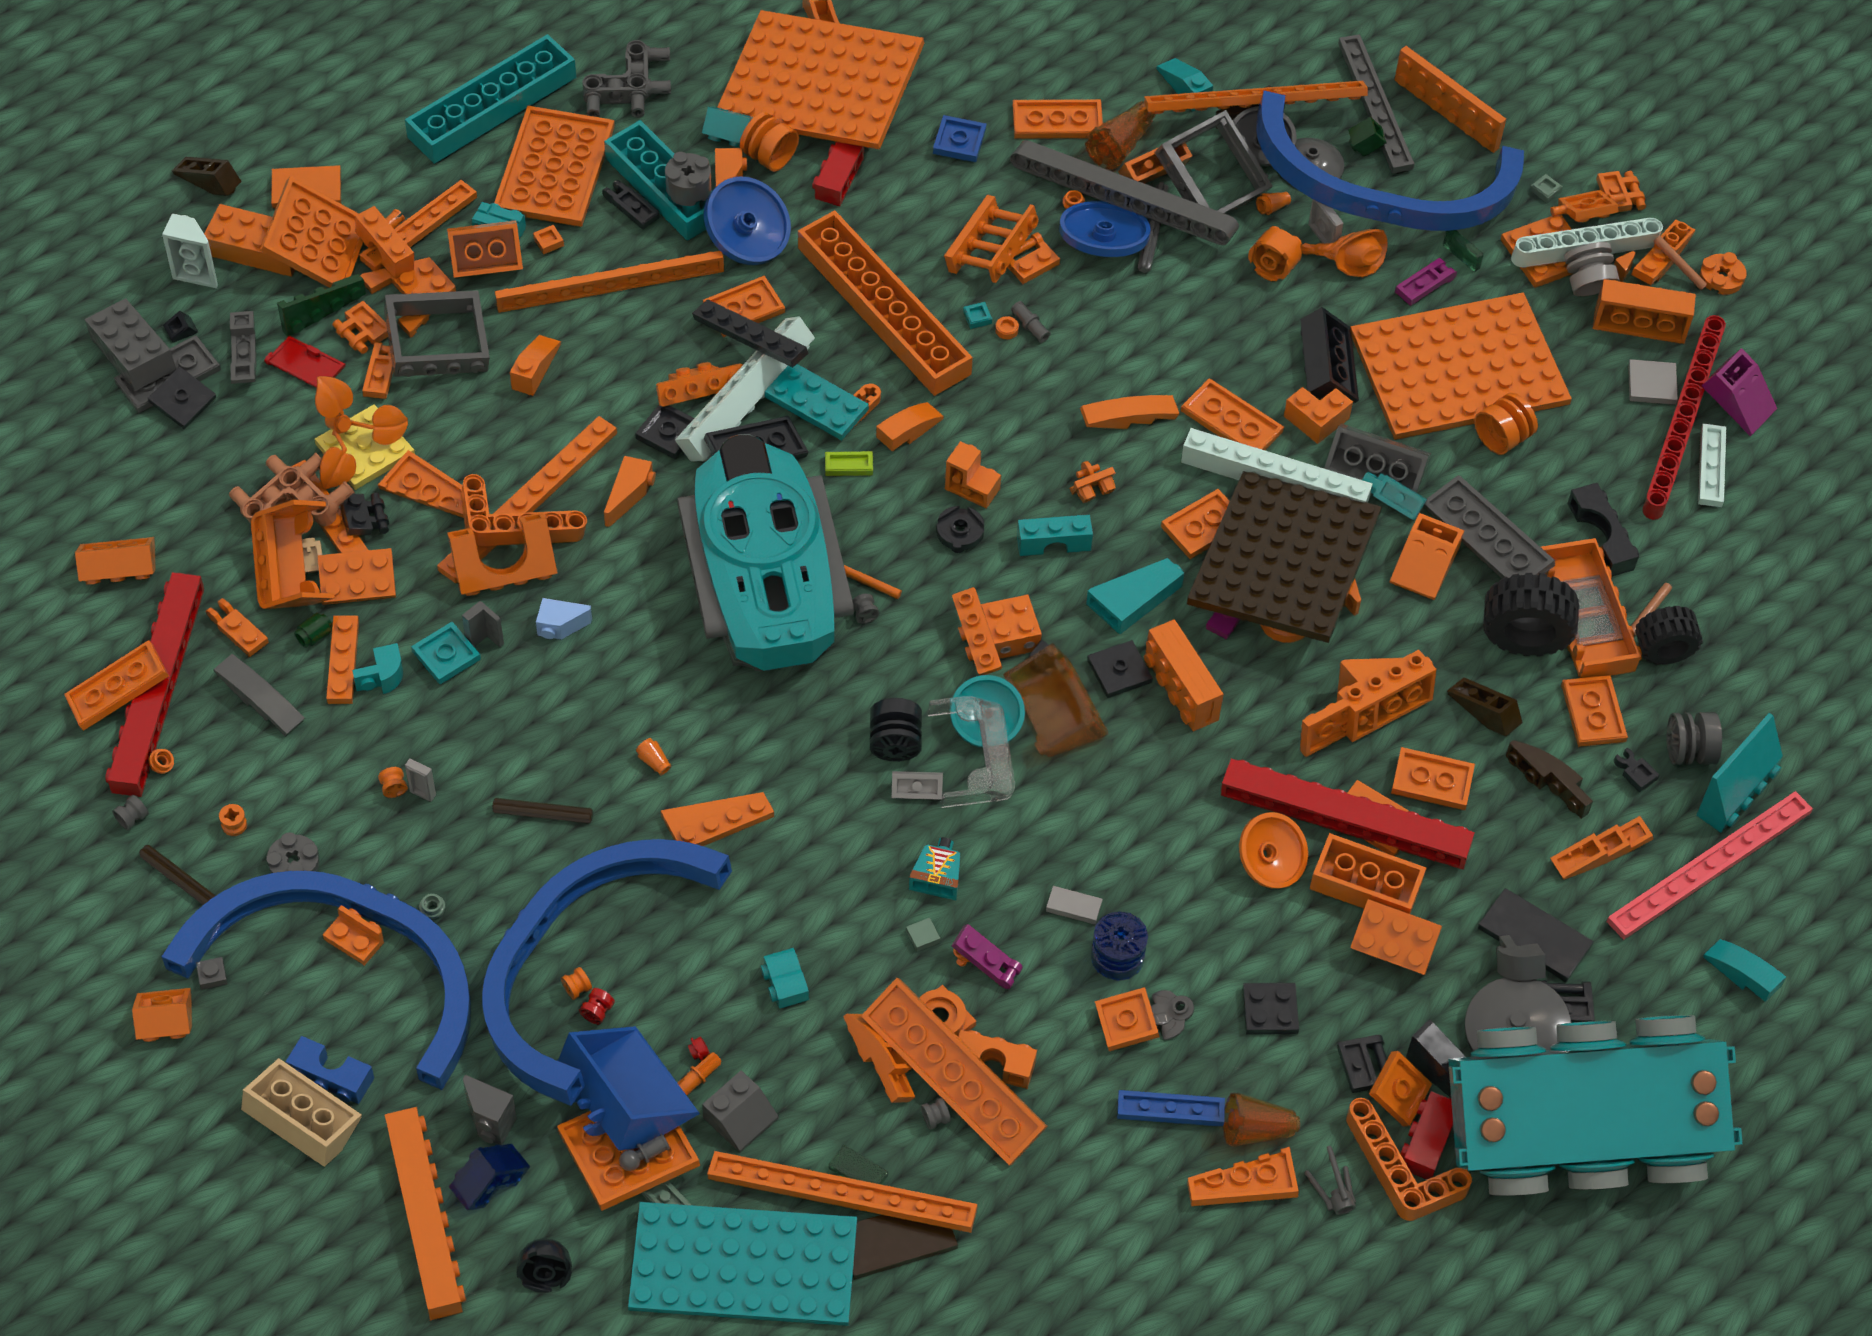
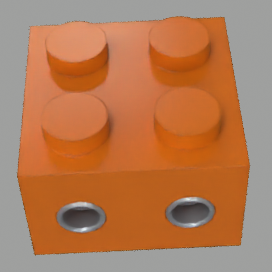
M1029 595L981 604L999 659L1032 652L1041 641L1042 633Z

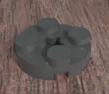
M289 832L283 834L280 839L271 845L266 860L271 873L285 871L316 872L319 867V852L311 839ZM292 855H297L299 860H293L291 863H289L288 857Z

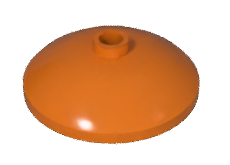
M1275 812L1260 814L1251 819L1241 833L1239 841L1241 862L1248 875L1255 882L1267 888L1280 889L1292 885L1302 876L1308 862V846L1302 830L1292 819ZM1263 850H1265L1266 853H1267V856H1266V857H1265V855H1264V853H1263Z

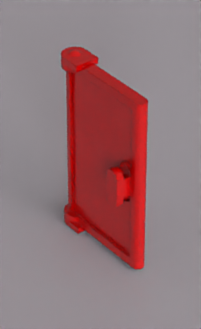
M288 336L274 352H270L264 359V363L272 365L316 388L317 377L327 376L335 378L346 366L345 363L291 336Z

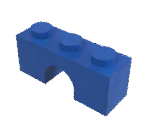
M301 1036L287 1058L286 1063L326 1091L336 1094L340 1100L359 1104L374 1080L372 1066L348 1056L341 1067L333 1070L323 1067L328 1059L325 1046Z

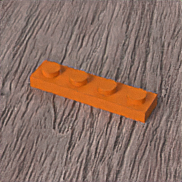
M333 616L327 704H353L354 677L352 670L356 668L359 630L358 616Z

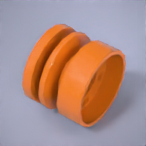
M760 112L753 117L744 129L739 147L742 148L743 153L754 160H758L761 165L775 172L783 168L792 158L798 146L799 135L797 131L784 123H780V120L769 113Z
M1507 393L1495 401L1493 405H1489L1477 413L1474 419L1475 429L1479 438L1490 451L1498 455H1504L1519 443L1531 437L1537 432L1538 428L1537 418L1533 409L1522 396L1516 393Z

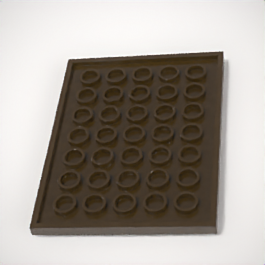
M1243 471L1187 597V605L1329 643L1375 529L1382 506L1351 500L1348 497H1340L1325 491H1317L1302 485H1295L1280 481L1279 479H1272L1253 472Z

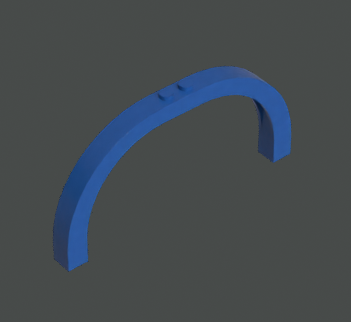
M1263 91L1259 104L1256 125L1257 137L1261 150L1272 167L1282 178L1303 194L1328 207L1348 214L1420 230L1449 231L1470 228L1493 219L1509 205L1522 175L1524 150L1502 146L1496 162L1495 181L1482 192L1468 198L1453 201H1427L1358 186L1323 171L1304 157L1295 147L1284 126L1285 95Z
M653 839L625 842L598 850L578 859L562 869L540 888L525 909L520 911L512 927L505 932L504 938L495 950L488 965L483 984L482 1005L485 1022L494 1048L510 1072L533 1090L572 1106L585 1087L581 1070L547 1057L532 1048L517 1033L510 1022L509 1016L510 994L519 970L551 924L565 908L583 894L602 884L641 874L679 876L720 890L732 872L729 855L697 844L677 840Z
M285 871L258 876L224 890L200 907L184 923L162 955L167 970L189 979L197 966L196 962H200L212 943L230 926L256 911L292 902H316L337 907L342 905L348 910L352 908L362 917L390 928L412 940L429 956L439 971L445 989L443 1016L433 1041L416 1067L418 1079L443 1090L462 1056L468 1039L471 1022L468 981L462 961L450 939L429 917L416 908L400 901L396 896L383 894L369 884L362 885L338 875L315 871Z

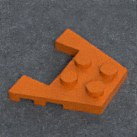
M430 257L414 261V269L402 273L397 279H394L386 268L360 275L364 279L365 287L371 294L391 283L402 294L456 291L452 281ZM431 314L402 316L398 319V324L411 338L417 333L416 330L421 324L425 325Z

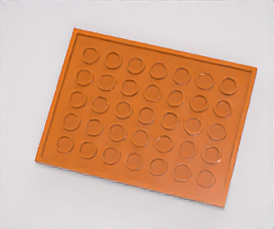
M760 10L718 104V108L751 117L756 116L760 112H767L780 120V123H784L797 131L798 135L880 149L922 51L924 39L922 37Z
M1524 292L1350 327L1353 342L1394 440L1474 424L1477 413L1489 405H1493L1495 401L1507 393H1516L1522 396L1534 412L1570 405L1572 398Z

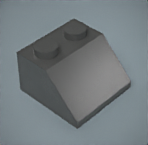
M742 1070L702 1104L703 1119L739 1152L743 1151L779 1119V1116L761 1088Z
M465 1075L463 1077L466 1100L477 1134L487 1143L492 1144L495 1142L502 1145L517 1120L513 1095Z

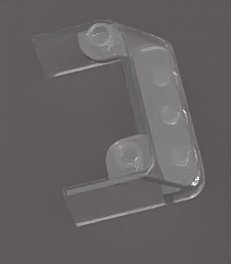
M973 696L930 700L927 710L928 716L957 713L964 721H979L986 768L975 769L969 774L967 780L968 790L944 793L941 808L1009 799L1015 790V780L1002 706L997 702Z

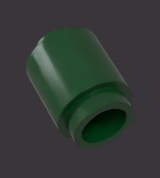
M316 612L297 626L294 635L298 642L307 648L309 645H315L331 633L330 626H332V623L325 614L321 615Z

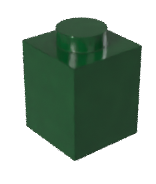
M1372 117L1348 129L1351 148L1354 151L1360 152L1364 157L1387 144L1382 126Z

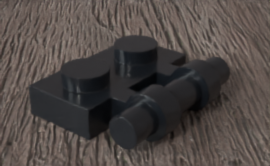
M372 493L370 495L371 501H365L364 494H352L340 505L347 535H371L373 528L379 529L381 534H386L389 531V519L384 513L385 504L383 499L380 498L379 493ZM369 513H374L375 517L369 516Z

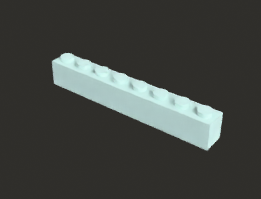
M800 316L785 318L775 329V332L806 346L807 350L810 347L809 344L815 339ZM756 350L675 439L690 461L708 460L712 453L704 440L705 434L739 426L741 419L754 410V405L765 397L764 391L788 365Z
M1190 428L1183 446L1181 463L1236 480H1240L1243 471L1253 472L1260 476L1302 485L1313 490L1325 491L1340 497H1348L1351 500L1368 503L1373 483Z

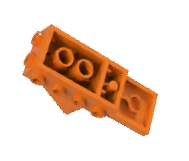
M1417 650L1404 658L1348 659L1341 661L1337 702L1327 705L1325 709L1315 714H1310L1302 720L1300 752L1307 757L1345 736L1351 742H1354L1432 701L1437 669L1433 666L1431 659L1425 657L1420 650Z

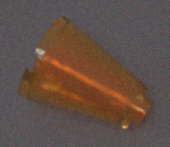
M1231 1093L1226 1101L1225 1113H1229L1228 1122H1224L1223 1131L1228 1145L1236 1147L1290 1138L1294 1136L1295 1132L1299 1131L1300 1118L1296 1116L1294 1110L1241 1093Z

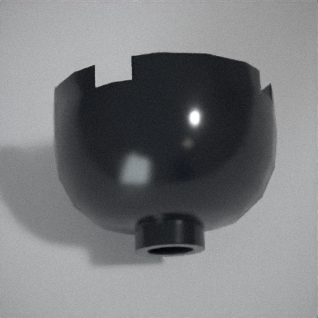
M547 1238L536 1239L528 1243L519 1253L516 1275L517 1278L522 1280V1285L525 1288L534 1292L547 1293L552 1292L550 1287L560 1285L561 1289L570 1281L572 1274L571 1257L566 1247L560 1242Z

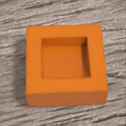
M554 225L533 233V239L543 254L564 246V240Z

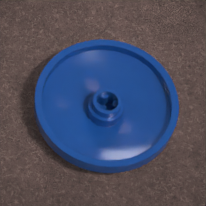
M750 177L729 178L716 186L705 202L704 223L707 233L714 245L728 258L746 265H761L773 260L786 247L791 232L789 213L779 195L765 183Z
M1089 201L1073 205L1062 213L1059 224L1060 235L1066 243L1079 251L1103 257H1121L1139 252L1148 244L1151 231L1150 224L1144 216L1105 201Z

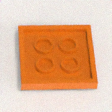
M1562 215L1550 216L1503 233L1500 240L1512 256L1516 241L1521 237L1572 229ZM1565 261L1520 267L1534 288L1572 275L1568 273V265Z

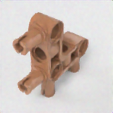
M314 453L300 467L287 466L276 455L270 456L266 460V465L276 475L251 498L239 486L233 488L229 496L240 507L241 514L250 524L256 512L291 500L326 502V507L311 512L315 522L321 526H328L335 521L336 513L340 509L339 506L355 492L345 481L329 495H325L310 481V477L320 469L322 460L317 453Z

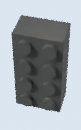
M126 298L85 319L91 340L134 391L176 370L171 350Z

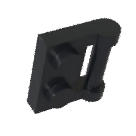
M1539 980L1550 986L1558 994H1581L1582 997L1560 996L1567 1006L1571 1023L1595 1021L1591 982L1582 981L1581 984L1547 983L1546 980Z
M1382 1035L1338 1042L1337 1049L1352 1093L1371 1090L1378 1078L1376 1077L1367 1048L1373 1049L1380 1072L1385 1065L1387 1057L1383 1048L1385 1043Z

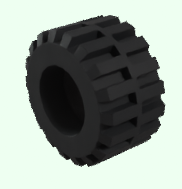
M1668 606L1659 608L1646 614L1636 624L1635 632L1642 656L1649 663L1656 665L1677 663L1693 656L1703 644L1694 611L1689 610L1687 607Z

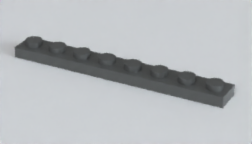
M1360 34L1339 38L1338 45L1353 81H1364L1368 87V96H1361V100L1368 117H1372L1383 128L1387 144L1381 146L1391 172L1397 173L1413 170L1414 161Z

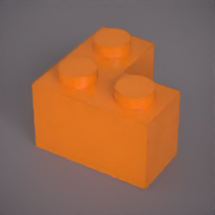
M1302 387L1286 400L1284 417L1319 444L1334 432L1340 424H1344L1350 419L1353 401L1337 388L1319 400Z
M960 441L946 461L945 490L987 509L1000 490L1001 474L993 469L981 466V450Z

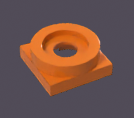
M943 985L919 997L932 1011L936 1008H943L948 1012L949 1017L944 1023L957 1036H959L960 1030L969 1031L976 1026V1020L966 1010L960 997L948 991Z

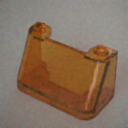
M1054 643L1003 674L1005 679L1018 690L1023 699L1025 711L1038 734L1036 736L1037 742L1034 744L1042 756L1045 754L1051 757L1100 740L1109 734L1071 661Z

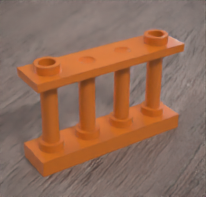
M987 195L944 255L948 271L957 274L965 264L988 269L991 281L996 283L1001 275L1005 273L1006 268L1032 230L1037 227L1038 216L1035 206L1030 204L1024 214L1000 210L995 196ZM997 218L1017 223L1013 230L991 225ZM987 233L1005 237L1006 240L1002 245L981 241V238ZM975 249L996 253L992 260L970 256Z

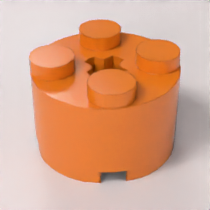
M1272 226L1250 248L1248 253L1250 264L1253 261L1256 266L1254 269L1256 273L1266 280H1283L1301 260L1302 251L1300 246L1302 243L1297 236H1292L1287 231L1277 226Z

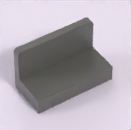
M479 601L462 615L465 637L474 647L486 637L492 640L498 647L504 645L501 619L483 602Z

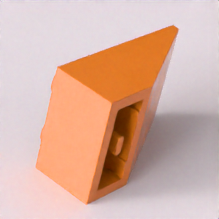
M1419 513L1389 583L1435 600L1460 548L1464 530Z

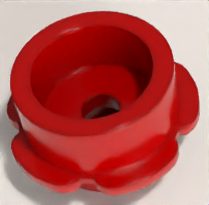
M701 1036L696 1039L692 1037V1044L688 1045L690 1053L695 1060L699 1058L703 1061L710 1054L707 1045Z

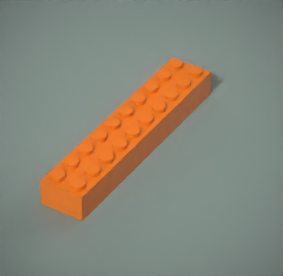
M835 210L798 230V249L934 396L972 375L973 357Z

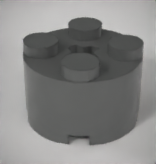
M677 152L669 160L665 167L666 192L671 196L673 202L682 206H693L700 200L702 202L707 200L712 187L711 167L706 157L693 153Z

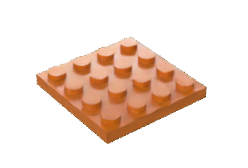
M290 176L286 180L260 251L330 288L333 282L350 277L363 244V241L355 232V216L359 213Z
M591 1111L557 1125L563 1142L601 1211L700 1166L699 1159L680 1126L664 1134L670 1147L669 1150L649 1159L647 1164L644 1160H641L637 1169L626 1171L619 1164V1157L626 1150H618L607 1133L599 1136H590L583 1129L584 1126L590 1123H596L588 1118V1115L592 1113Z

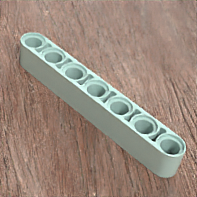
M1644 218L1521 237L1516 241L1511 261L1518 267L1565 261L1564 255L1570 250L1596 242L1610 243L1611 254L1652 248L1655 245L1653 241L1661 234L1663 225L1658 219Z

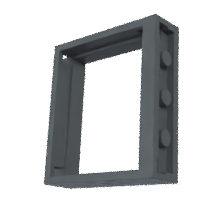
M1225 110L1161 144L1154 153L1182 198L1210 208L1174 149L1217 127L1255 188L1251 193L1217 210L1221 213L1229 214L1257 199L1262 193H1266L1273 186L1268 179V174L1264 173L1259 165L1257 156L1248 147L1246 138L1240 134L1234 119L1232 120Z
M478 290L385 295L384 313L394 377L488 372L490 356ZM473 312L480 352L420 356L401 355L395 316Z

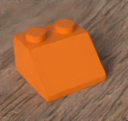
M191 988L137 993L132 1008L136 1040L143 1039V1041L151 1042L158 1040L159 1037L170 1036L172 1039L185 1037L186 1034H190L192 1028Z

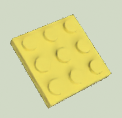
M374 404L351 417L350 420L373 425L372 416L378 408ZM351 425L347 432L339 434L347 448L346 453L353 455L356 460V472L352 479L348 481L354 490L391 470L408 450L415 454L414 449L403 436L392 444L382 445L372 439L373 429ZM331 429L315 438V444L323 454L330 447H337L342 450L336 437L332 435L333 430Z

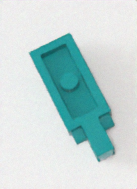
M1366 472L1362 479L1363 481L1373 483L1371 493L1374 494V497L1412 520L1417 518L1427 501L1426 498L1388 475L1380 473L1377 477L1370 472Z

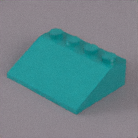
M1771 713L1767 714L1711 778L1696 816L1720 833L1727 826L1731 828L1740 816L1738 813L1741 810L1746 811L1751 806L1754 800L1752 797L1755 794L1760 795L1768 785L1766 781L1769 778L1774 779L1782 768L1779 764L1783 755L1774 716Z

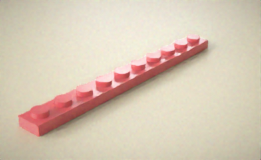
M1796 791L1610 915L1606 922L1625 940L1810 815L1813 808Z

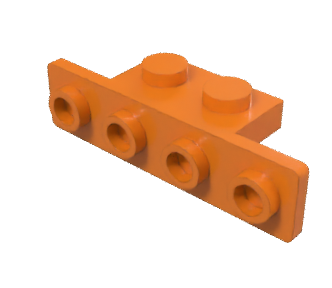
M710 362L698 364L697 368L694 369L687 367L676 369V373L668 375V381L656 384L659 405L663 407L717 394L743 364L739 363L719 368L711 365Z
M972 587L953 594L952 598L962 624L961 627H958L962 641L967 640L969 645L965 647L969 661L974 660L979 676L1002 669L976 589Z

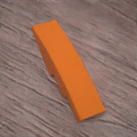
M1173 395L1124 397L1091 403L1080 408L1086 427L1128 429L1131 423L1152 424L1155 418L1176 420L1180 414Z
M1638 816L1621 827L1615 825L1597 836L1593 833L1554 855L1550 860L1563 880L1617 859L1652 841L1654 837L1641 816Z

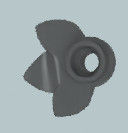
M1168 990L1155 992L1152 994L1155 1003L1151 1006L1156 1025L1162 1026L1163 1039L1169 1040L1178 1036L1184 1030L1185 1021L1194 1013V1004L1189 997L1183 995L1176 996ZM1184 1004L1185 1008L1183 1010H1176L1178 1005Z

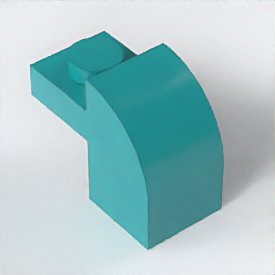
M397 643L373 648L376 665L352 670L356 691H368L381 686L383 694H386L400 684L403 678V667Z

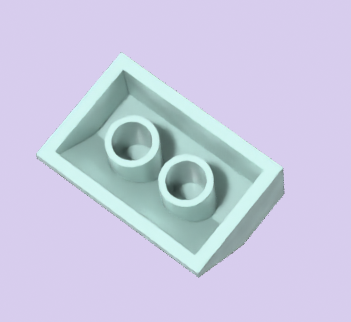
M172 214L162 234L172 278L217 289L218 282L208 239L194 218L186 215Z

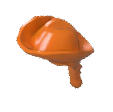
M1367 229L1342 236L1334 243H1319L1316 245L1304 243L1300 247L1302 254H1315L1334 260L1337 269L1348 276L1365 277L1376 273L1384 263L1388 242L1384 230Z

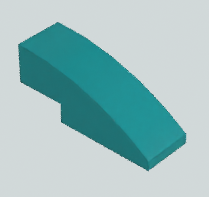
M1719 939L1703 955L1708 962L1742 990L1748 987L1765 1002L1782 987L1786 979L1784 974L1760 957L1722 939Z

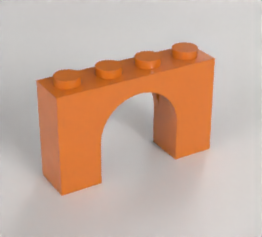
M541 512L519 517L524 538V551L514 565L503 569L491 568L479 559L472 528L448 532L461 594L472 596L479 594L480 590L489 588L490 590H499L507 584L522 585L526 584L530 579L538 578V580H545L551 578L553 574H557L545 514Z

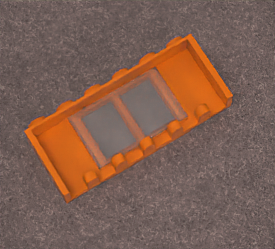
M1596 538L1542 546L1541 548L1555 560V566L1545 573L1547 577L1551 578L1553 576L1559 578L1560 582H1566L1575 591L1579 599L1578 633L1573 642L1567 646L1579 678L1612 676L1635 672L1639 660L1642 659V652L1640 647L1636 646L1634 630L1632 626L1628 625L1626 609L1620 604L1618 588L1613 585L1611 570L1608 566L1606 567L1604 551L1602 547H1599Z

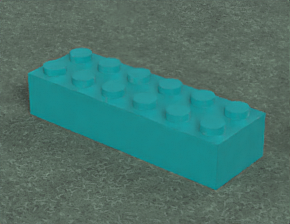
M641 120L604 141L605 159L687 241L706 230L704 223L706 200L703 202L700 200L693 206H682L671 200V196L666 192L665 167L669 160L673 158L674 153Z

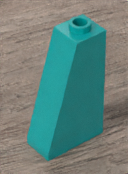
M1166 558L1089 589L1086 605L1117 633L1121 634L1179 590L1183 585L1184 572L1179 565Z

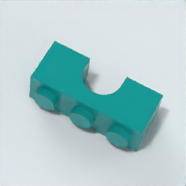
M1090 515L1018 520L1017 542L1020 556L1044 554V548L1056 542L1066 544L1067 553L1091 551L1093 531Z

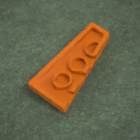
M409 450L378 484L379 489L464 518L461 502L462 484Z
M764 792L661 810V817L674 840L705 846L774 817V810Z
M1290 1147L1281 1149L1280 1153L1269 1155L1267 1153L1258 1156L1257 1160L1247 1163L1241 1161L1234 1163L1231 1168L1225 1170L1218 1168L1189 1177L1187 1180L1191 1206L1297 1198L1299 1193Z

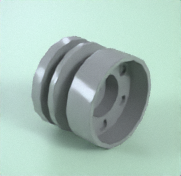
M1596 242L1582 245L1564 255L1565 263L1568 265V273L1574 274L1569 278L1573 295L1589 296L1600 293L1603 279L1620 282L1616 266L1609 265L1614 261L1610 243Z

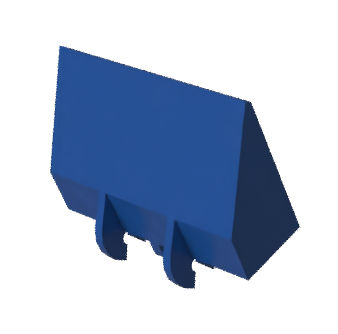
M636 1026L569 1032L558 1061L581 1070L585 1087L574 1103L577 1102L580 1109H590L592 1112L588 1115V1118L596 1123H590L583 1127L588 1135L599 1136L607 1133L618 1150L636 1149L637 1144L643 1145L660 1134L664 1135L700 1114Z

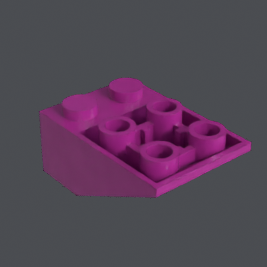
M1742 348L1728 358L1702 385L1749 436L1753 435L1777 409L1758 364Z

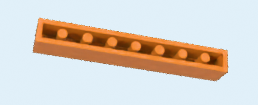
M417 1107L385 1114L430 1320L462 1313L461 1302H465L466 1298L463 1285L457 1286L455 1279L460 1277L457 1260L451 1261L450 1253L455 1252L452 1236L446 1237L444 1228H448L449 1223L446 1211L440 1212L439 1204L444 1203L441 1188H435L433 1180L438 1179L435 1163L429 1164L428 1156L433 1155L430 1140H424L422 1132L427 1131L424 1115L418 1116Z

